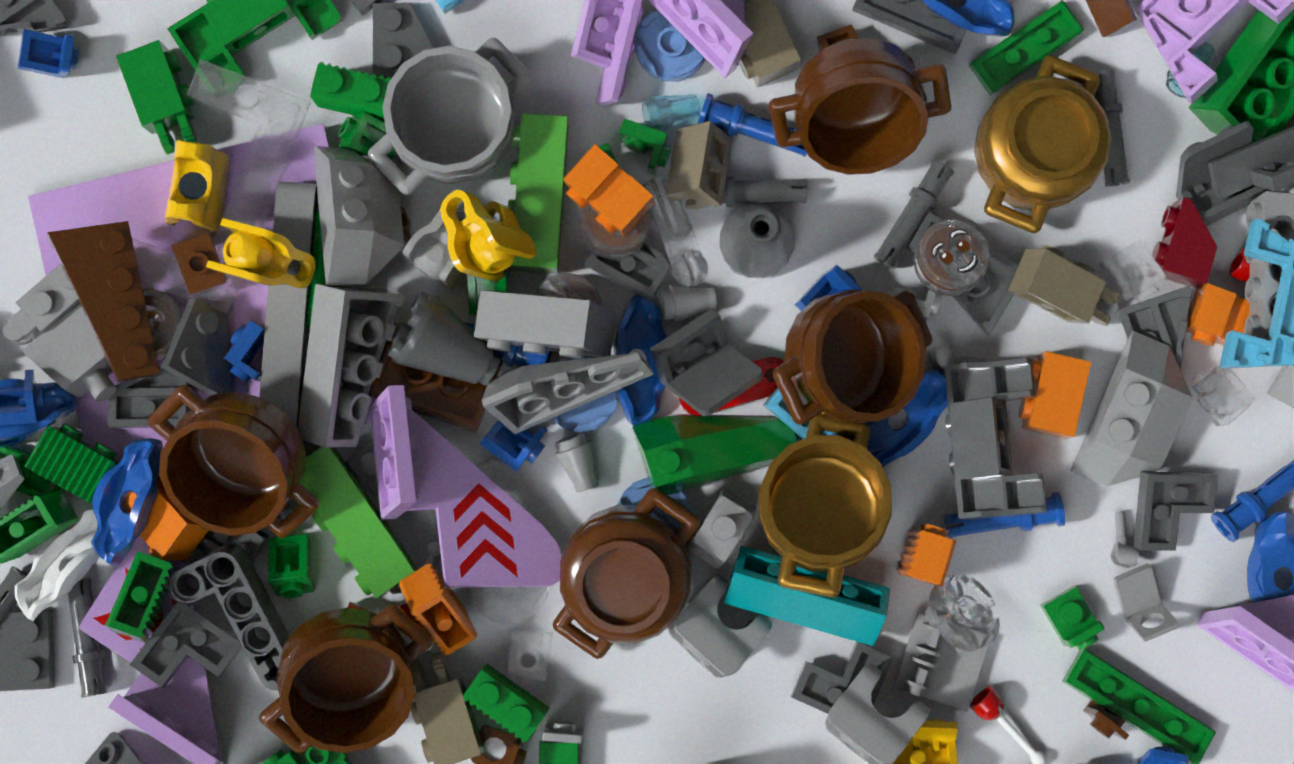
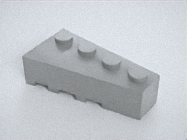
M315 284L298 430L302 440L322 447H357L372 398L368 395L371 384L376 378L380 377L383 363L379 362L385 341H391L396 327L391 324L396 307L402 308L406 294L370 287L357 288Z

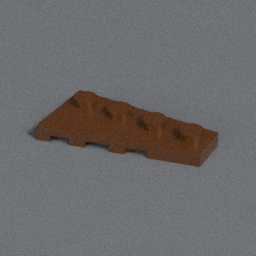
M123 221L47 232V237L61 261L62 268L77 294L79 303L93 327L96 338L117 381L121 382L158 375L159 370L129 222Z

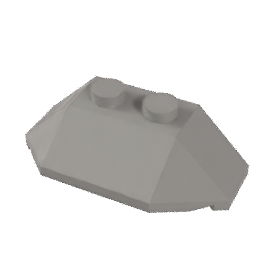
M315 146L313 150L326 286L364 288L405 246L399 190L369 159L361 154L345 148Z
M1135 331L1131 332L1072 465L1071 472L1108 487L1140 476L1141 471L1152 472L1162 468L1193 399L1170 346Z

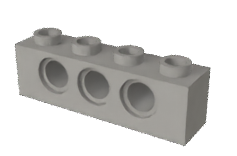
M1264 192L1249 204L1246 212L1247 225L1250 226V222L1258 218L1270 224L1269 229H1275L1286 240L1290 238L1294 240V194ZM1245 256L1246 262L1250 263V277L1245 286V298L1250 304V314L1245 321L1244 334L1267 340L1273 315L1271 303L1275 304L1280 280L1273 276L1271 266L1276 267L1280 274L1282 273V267Z

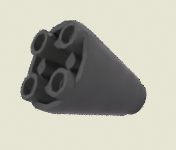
M750 203L737 208L726 218L720 231L719 248L724 261L734 273L747 278H765L778 273L787 265L794 250V231L790 221L779 209L768 204ZM761 224L762 228L768 233L760 236L755 232L754 228Z
M421 291L410 309L412 314L407 324L401 322L391 339L393 344L388 352V356L392 357V361L400 365L471 384L479 382L486 386L495 374L500 359L493 355L494 351L487 348V344L483 340L474 337V331L438 296Z

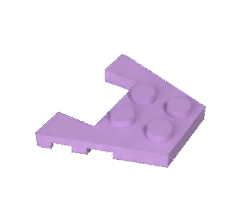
M1143 0L1135 9L1138 18L1185 97L1193 104L1218 81L1216 72L1192 54L1247 3L1252 4L1279 24L1294 10V0Z

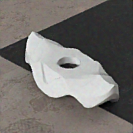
M93 507L85 508L78 521L48 539L36 554L30 573L23 580L16 583L15 598L23 614L29 620L34 621L44 609L69 593L91 566L98 561L100 556L91 545L98 525Z

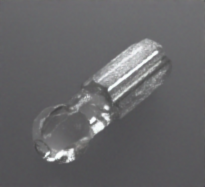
M661 175L642 184V186L654 196L655 204L650 210L671 263L674 279L683 286L694 287L701 284L707 277L709 271L708 262L702 255L683 200L671 201L665 196L669 175Z

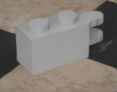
M59 264L15 302L20 307V310L10 318L9 322L6 321V324L3 325V335H5L8 341L29 345L33 339L39 337L80 304L77 294L62 268V264Z

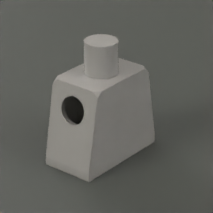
M80 304L22 349L62 389L77 397L84 396L87 392H90L97 402H102L109 399L117 390L108 377L113 371Z
M723 487L701 522L700 527L687 545L689 552L716 569L721 567L753 519L756 507Z

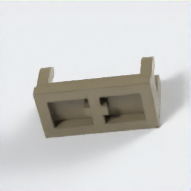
M711 121L677 129L665 196L671 201L691 198L686 200V209H699L712 205L715 207L722 206L732 139Z

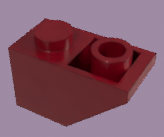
M1183 197L1173 203L1172 206L1168 205L1163 214L1161 227L1165 228L1162 242L1158 241L1152 252L1151 263L1155 264L1152 275L1197 288L1207 284L1218 246L1192 200Z

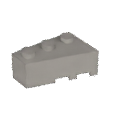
M480 291L474 337L486 341L487 348L499 351H510L511 346L523 347V352L546 355V351L549 350L559 352L560 356L579 359L583 358V355L594 357L611 356L616 313L590 300Z

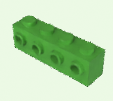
M522 113L521 125L515 124L513 147H519L518 162H511L510 185H516L515 200L509 199L508 207L514 212L520 228L531 237L536 247L537 255L532 259L516 256L511 264L513 271L559 273L565 188L563 178L566 174L569 132L568 116Z
M320 447L307 456L305 472L300 480V484L319 500V508L312 514L314 521L323 532L327 530L331 532L337 541L333 548L345 564L349 562L353 564L359 573L355 580L367 596L373 594L376 599L383 597L399 586L400 580L417 571L418 567L385 519L381 520V513L346 465L335 447Z

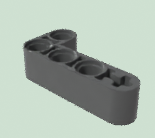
M227 544L188 562L173 574L169 586L171 594L180 602L192 603L215 593L259 680L266 688L278 691V670L274 668V665L279 667L284 644L290 638V635L247 552L237 544ZM220 557H226L234 564L233 573L222 569L219 562ZM186 574L196 576L200 583L199 589H193L186 583ZM244 592L248 594L252 599V607L243 606L238 601L237 593ZM255 627L265 628L270 634V641L259 639L255 633Z

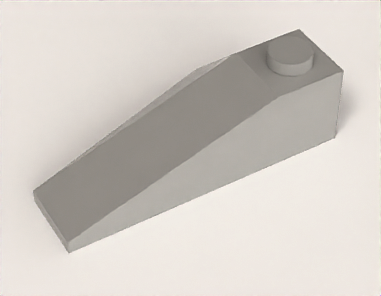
M640 353L527 365L508 369L501 376L490 380L485 389L482 403L484 408L514 434H517L649 377L654 373L652 367Z

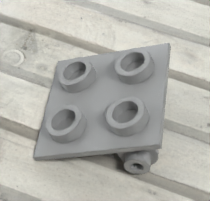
M917 613L893 687L968 712L991 638Z

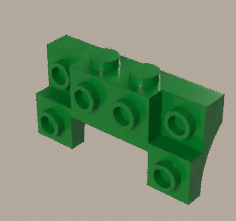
M207 0V4L167 29L213 98L217 101L248 81L233 57L239 51L295 16L311 40L344 20L331 0Z

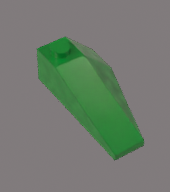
M666 416L632 426L651 488H658L667 495L769 465L789 444L797 442L795 433L779 418Z

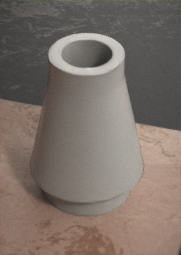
M668 285L667 289L659 291L661 317L663 320L671 319L673 323L707 312L710 309L716 310L717 307L714 288Z
M578 433L555 442L557 452L554 454L574 484L576 492L586 491L597 486L591 440L586 441L584 433Z

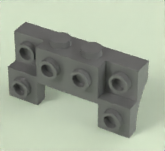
M1025 357L1002 361L965 362L946 365L945 376L949 414L946 416L945 424L947 433L952 441L949 466L951 472L955 475L959 519L975 520L1047 513L1043 474L1034 473L1013 476L1006 401L1035 397L1032 359Z

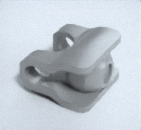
M463 202L457 206L456 210L458 211L456 212L457 218L460 221L467 217L464 212ZM439 210L430 224L419 229L411 237L403 250V255L417 269L435 281H442L445 286L452 290L464 273L454 266L449 255L448 232Z
M720 574L713 576L683 607L678 619L668 627V634L716 678H722L736 672L772 628V622L762 614L750 620L745 627L739 630L730 629L721 622L718 617L717 606L720 598L727 591L729 583Z
M872 663L867 664L830 708L825 726L829 733L868 764H893L924 724L931 710L918 701L911 705L902 716L889 718L879 714L873 707L871 692L877 686L882 672Z

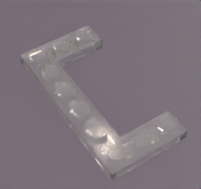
M200 59L187 96L259 124L223 218L263 228L276 195L278 182L283 177L311 103L309 100ZM219 225L213 243L221 264H226L223 258V247L228 237L234 232ZM132 238L141 283L187 300L197 297L224 314H230L243 278L225 273L226 283L189 294L174 253Z

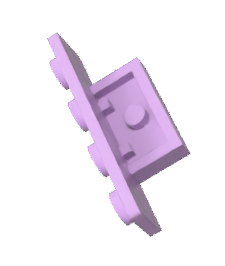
M584 0L571 57L604 68L596 104L606 106L617 103L625 91L626 79L624 75L627 63L631 60L635 50V44L632 41L635 29L643 16L642 0Z

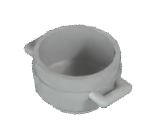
M497 38L488 39L475 52L453 46L423 50L405 61L388 83L382 107L387 133L369 149V160L403 195L412 194L427 179L448 184L478 179L494 169L509 150L516 124L513 99L532 82V74ZM493 56L514 77L508 84L505 83L495 66L488 61ZM393 148H395L402 161L414 169L409 176H406L387 156Z

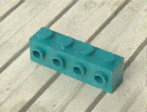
M740 545L730 574L724 604L874 646L887 617L890 588L843 575L839 595L834 598L783 588L778 584L782 557ZM796 566L795 570L797 575L826 580L828 573L810 572Z

